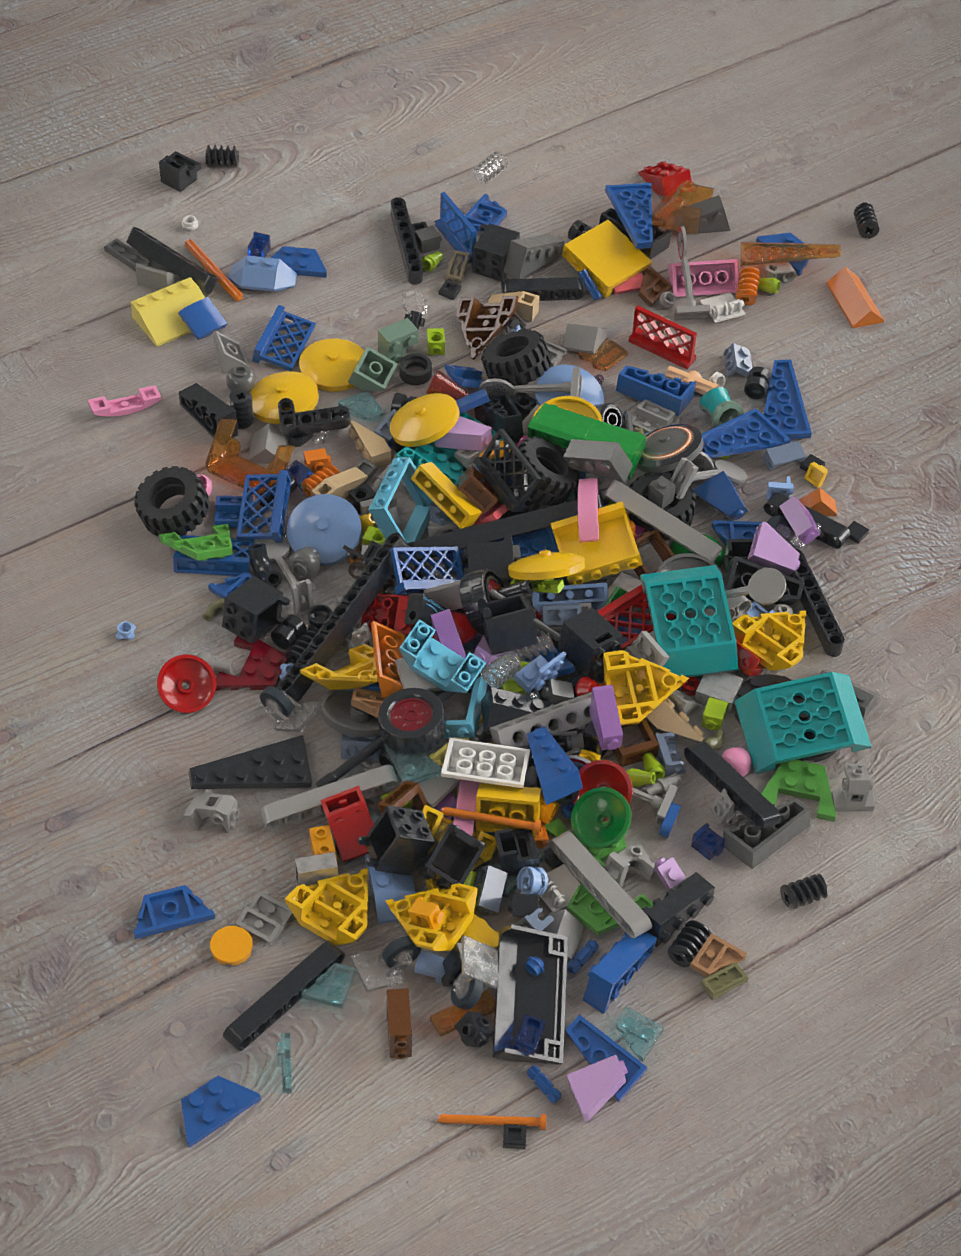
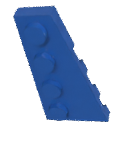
M580 1014L566 1028L567 1036L590 1065L614 1055L617 1056L619 1062L623 1060L628 1073L625 1074L626 1083L614 1094L618 1102L623 1099L647 1071V1066Z

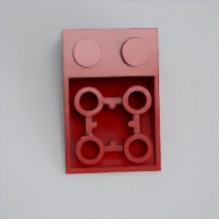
M666 161L658 162L656 166H646L644 170L638 171V174L646 183H651L653 191L663 197L693 188L690 169L676 166L674 163L669 164Z
M378 594L362 615L360 628L363 624L367 623L369 631L372 633L371 623L375 621L408 636L412 629L405 625L404 621L409 596Z
M356 786L320 800L343 862L367 854V847L360 845L357 839L360 836H366L374 824L360 787Z

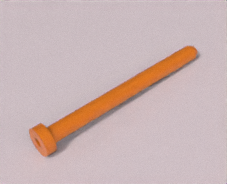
M443 807L441 810L447 816L534 830L533 834H539L541 820L538 819L535 822L450 807Z
M541 1114V1117L438 1115V1122L512 1124L539 1126L540 1130H546V1114Z

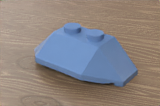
M245 256L231 266L228 279L240 288L276 292L295 287L297 273L280 259Z
M607 583L564 585V588L559 593H532V606L540 614H542L540 604L591 602V607L598 611L602 609L608 600Z
M369 853L364 855L365 864L366 860L370 858ZM366 864L377 923L398 921L385 900L393 899L394 901L405 899L406 895L415 894L412 874L408 876L375 871L374 867H368Z

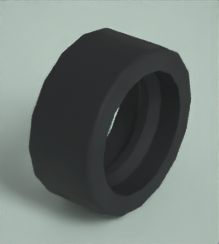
M408 354L400 361L399 376L402 381L410 385L425 384L432 377V362L423 354ZM412 366L423 367L425 370L419 373H413L408 371L407 368Z

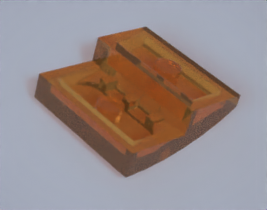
M606 338L595 354L579 352L578 355L579 359L592 362L594 369L606 372L628 356V352L619 344Z

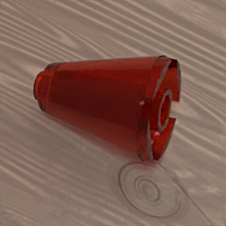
M439 370L433 376L426 392L427 394H446L454 400L471 394Z

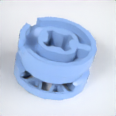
M523 867L517 877V887L522 891L520 894L539 895L540 897L545 893L548 885L545 870L540 867Z

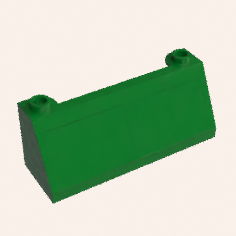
M544 403L528 425V438L541 437L566 450L572 439L618 442L633 464L627 477L628 480H631L646 447V436L640 432L617 427L559 408L553 404Z

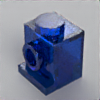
M254 232L253 238L248 245V256L266 257L271 248L270 235Z
M295 460L286 470L296 481L297 487L304 492L301 483L313 474L308 467Z
M705 823L693 834L691 847L710 861L715 855L719 856L723 852L725 839L709 828L708 823Z

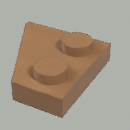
M354 688L351 706L378 718L379 708L387 697L383 698L380 691Z
M711 933L691 962L690 968L708 977L735 962L738 964L744 961L747 953Z

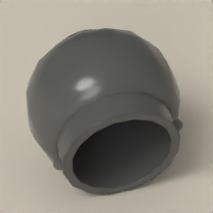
M236 366L230 369L226 376V384L230 392L236 389L250 392L256 383L255 374L246 366Z
M303 547L296 550L290 556L288 566L296 578L300 580L311 579L319 571L321 557L314 548Z

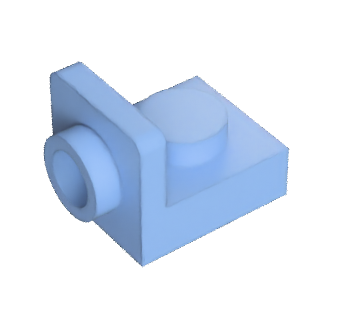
M790 476L786 477L785 483L768 482L766 500H769L774 493H781L789 497V494H793L794 485L790 483Z

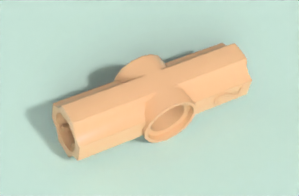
M669 366L665 374V378L674 380L676 377L682 379L681 382H696L695 392L702 395L718 387V384L703 379L696 371L687 373Z

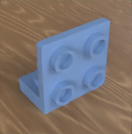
M562 652L550 662H547L540 655L518 671L513 679L528 694L535 690L539 691L544 687L546 681L554 680L557 677V671L564 665L563 660L566 653Z

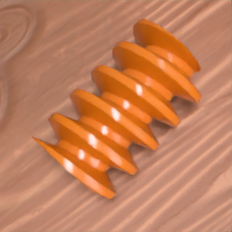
M745 267L739 271L735 297L736 300H743L744 305H754L756 303L760 271L757 268Z
M328 464L309 478L304 479L301 487L308 497H312V490L324 479L340 472L334 465Z

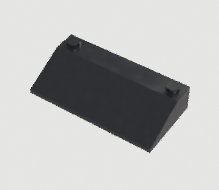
M513 924L499 931L492 1058L512 1062L563 1064L568 953L567 936ZM529 956L532 958L537 956L543 961V973L533 976L526 970L524 964L528 961L527 958Z

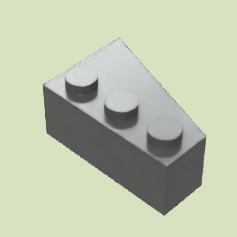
M719 195L672 211L677 227L684 226L686 235L730 231L724 206Z
M572 439L563 456L572 469L612 480L615 479L625 483L633 466L618 442Z

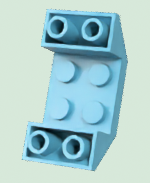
M419 620L399 648L410 669L444 691L467 693L486 662L471 652L464 659L433 639L432 637L436 630Z

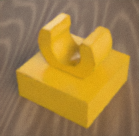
M815 462L810 463L804 479L819 488L825 480L828 469L822 465L819 466Z

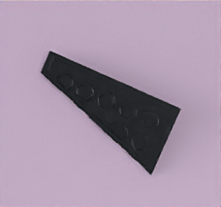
M303 735L189 769L191 789L308 788L312 786Z

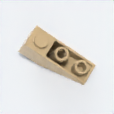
M525 291L491 295L487 302L501 303L502 296H518L516 313L522 319L532 322L539 311L540 296Z
M352 420L348 430L349 436L355 440L356 448L362 452L363 458L377 467L390 464L391 449L385 439Z
M357 467L324 479L312 490L313 496L331 494L345 499L348 496V491L357 488L368 476Z
M669 698L665 699L646 716L658 729L698 741L705 739L702 736L704 732L696 725L693 727L688 722L690 719L682 711L678 713L674 709L675 704Z

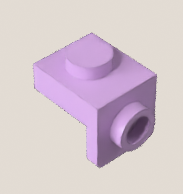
M661 857L654 862L653 873L656 872L667 890L686 878L673 857L667 859Z

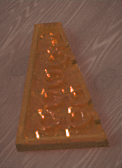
M741 242L740 244L741 266L841 257L840 244Z

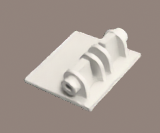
M731 292L700 300L702 305H710L711 311L708 313L715 323L746 315L742 309L744 301L736 300Z
M565 864L547 873V889L540 896L552 913L567 907L578 885H580Z

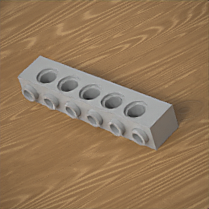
M592 692L490 727L493 743L528 748L530 746L527 734L530 733L533 726H535V730L545 726L548 731L561 732L586 727V724L592 720L590 716ZM587 707L588 711L584 715V709ZM570 713V719L566 721V716ZM552 719L553 723L552 726L549 728L548 723ZM517 732V738L513 740V734Z

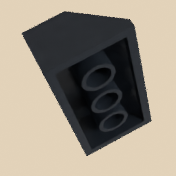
M491 687L480 701L484 733L491 734L490 727L556 705L557 703ZM552 719L548 723L549 728L552 726ZM535 726L531 728L530 732L535 730ZM517 732L513 734V740L517 738ZM553 736L558 743L559 736Z

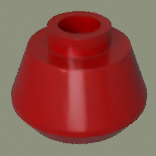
M584 676L576 683L575 695L578 697L590 693L593 687L600 686L593 679Z

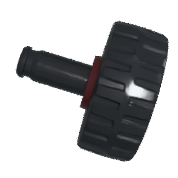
M490 568L476 570L463 576L460 582V598L471 626L478 633L484 635L477 602L479 597H484L486 603L495 601L488 594L491 589L496 590L505 597L522 593L526 596L533 593V585L530 580L520 581L504 587L499 576Z
M406 688L396 691L383 701L378 713L379 730L385 744L395 752L417 755V759L423 758L427 751L437 746L446 732L447 724L444 706L434 693L426 689Z

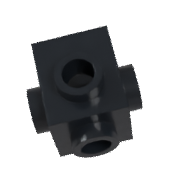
M468 1011L455 1024V1028L461 1036V1041L469 1047H482L486 1045L488 1039L494 1034L489 1021L479 1012Z

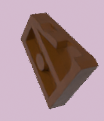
M648 265L638 296L646 304L652 306L659 300L662 293L671 290L672 285Z

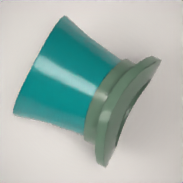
M717 387L708 391L699 402L701 411L712 418L713 428L744 414L741 405L731 401L728 391L724 387Z

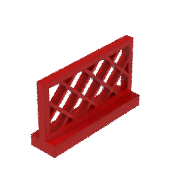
M637 305L635 307L633 330L628 342L685 369H688L696 360V354H694L696 332ZM640 313L646 317V320L642 319ZM654 320L658 321L661 327H658ZM649 322L653 329L650 330L646 323ZM669 327L673 328L676 333L673 334ZM664 329L668 336L664 337L660 330ZM683 334L690 336L691 340L687 341ZM679 336L683 343L679 344L675 337Z
M642 584L597 611L611 625H615L616 629L617 626L628 627V632L619 631L623 634V637L628 638L627 642L621 643L620 650L623 651L631 646L640 635L631 633V628L641 629V631H647L648 633L654 631L653 625L645 624V619L651 620V615L645 614V609H649V605L645 603L647 596L646 593H643ZM632 608H642V613L632 612ZM668 614L669 616L666 617L670 621L676 618L674 614ZM627 616L628 622L618 621V617ZM631 617L641 618L642 624L632 623Z

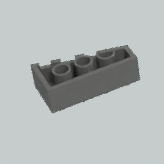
M551 234L511 240L503 272L521 279L559 258L563 252L565 241Z
M796 798L776 807L780 813L781 822L764 830H759L750 821L747 822L745 820L739 823L736 828L723 830V847L751 869H754L810 825V808Z

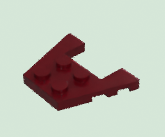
M236 636L234 646L250 650L249 656L239 676L223 672L218 673L216 677V690H221V688H231V690H238L239 688L264 690L269 686L276 688L280 681V666L288 663L285 654L260 639L251 644Z

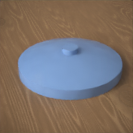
M553 366L544 372V375L539 377L536 385L571 382L573 367L576 366ZM580 368V375L583 376L581 398L593 405L604 404V394L599 382L589 372ZM564 391L534 392V399L537 400L536 405L538 404L539 406L556 397L570 396V392L564 393Z
M320 494L305 499L292 511L287 523V538L292 550L295 552L303 547L314 548L321 557L320 566L333 565L345 560L347 552L343 549V546L346 545L355 550L362 533L361 521L356 509L347 500L331 494Z

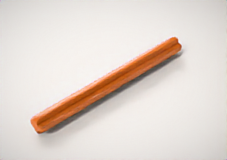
M192 239L186 240L185 247L208 272L218 277L217 282L237 302L242 300L243 294Z

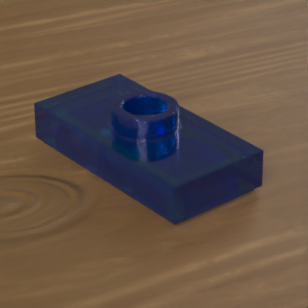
M525 1014L513 1049L534 1056L546 1021Z

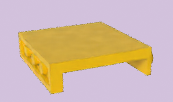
M609 220L564 244L562 256L578 272L584 269L587 270L589 277L592 278L598 288L597 290L605 298L611 296L613 288L643 270L645 271L648 265H652L650 258L639 248L636 249L628 237Z
M623 501L598 509L599 541L580 543L578 515L551 523L559 552L580 555L585 560V568L582 571L567 576L569 585H580L643 565Z

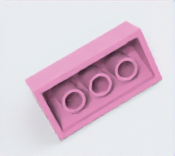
M738 259L688 262L693 296L736 293L739 277ZM682 263L668 264L669 283L672 285V293L675 297L686 296Z

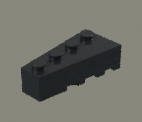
M609 208L601 213L599 224L609 220L632 242L615 209ZM653 224L652 248L640 250L650 259L669 248L672 235L671 230L667 229L665 232L660 230L659 226Z
M197 383L179 391L180 405L220 445L238 436L237 414L234 408Z
M508 393L488 396L489 402L474 408L475 419L486 426L492 427V430L498 432L499 429H504L511 439H517L519 436L524 435L522 415Z
M735 556L727 563L723 578L725 591L748 586L751 576L756 571L765 567ZM784 575L786 590L783 596L775 603L793 605L800 600L805 582ZM750 594L744 595V596L747 597L749 600L754 601V600L751 598Z
M697 872L679 883L676 891L674 889L667 891L663 900L660 898L654 900L651 908L647 906L642 908L652 924V928L646 932L657 938L656 948L662 943H667L676 930L680 931L690 918L694 919L699 914L700 909L704 906H709L713 902L715 887Z

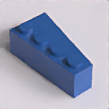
M626 365L618 374L616 391L640 402L648 400L675 412V416H679L693 399L696 382L690 381V383L681 382L682 379L676 377L674 380L664 378V374L657 373L652 375L647 370Z
M545 726L527 734L546 805L583 788L579 770Z
M625 932L619 943L615 942L608 954L604 953L599 963L590 968L587 974L589 980L583 1001L604 1014L608 1009L610 999L615 1001L623 984L627 985L630 982L635 971L638 972L653 953L657 938L648 932H644L632 939Z

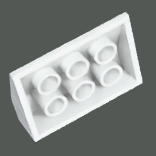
M450 738L441 777L523 788L527 778L530 749Z

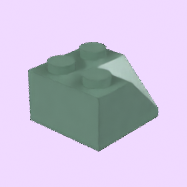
M408 318L378 330V353L398 364L406 355L408 347L418 343V329Z
M367 346L348 382L362 391H384L398 363Z

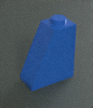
M725 471L720 472L693 489L694 493L701 500L732 521L742 518L748 512Z

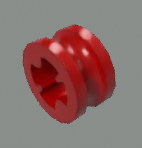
M688 677V680L682 684V691L688 696L696 695L700 684L699 680L695 677Z

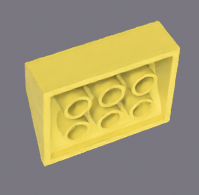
M190 277L131 301L132 318L153 343L159 347L192 333L178 312L205 297L199 286Z

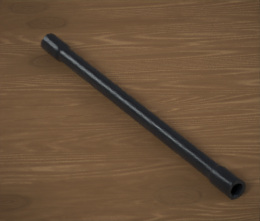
M443 690L436 696L443 703L457 692ZM382 737L377 738L337 769L316 782L317 787L338 781L386 744Z

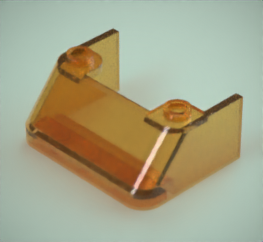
M692 181L681 183L661 199L652 213V224L678 230L679 226H684L687 233L697 235L702 209L689 205L712 198L714 188L697 185Z
M220 419L205 462V467L209 473L244 489L246 475L280 474V470L287 469L294 449L293 445H279L274 459L266 469L239 456L241 445L237 439L231 437L237 420ZM271 480L266 485L270 487L277 480ZM250 481V487L253 489L260 482ZM263 486L256 493L260 494L264 490H266V488Z

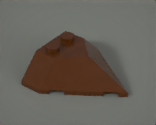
M502 296L501 303H481L475 297H460L456 313L461 321V328L473 360L515 313L518 296Z

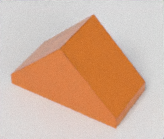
M821 488L799 499L803 505L825 516H837L835 500Z

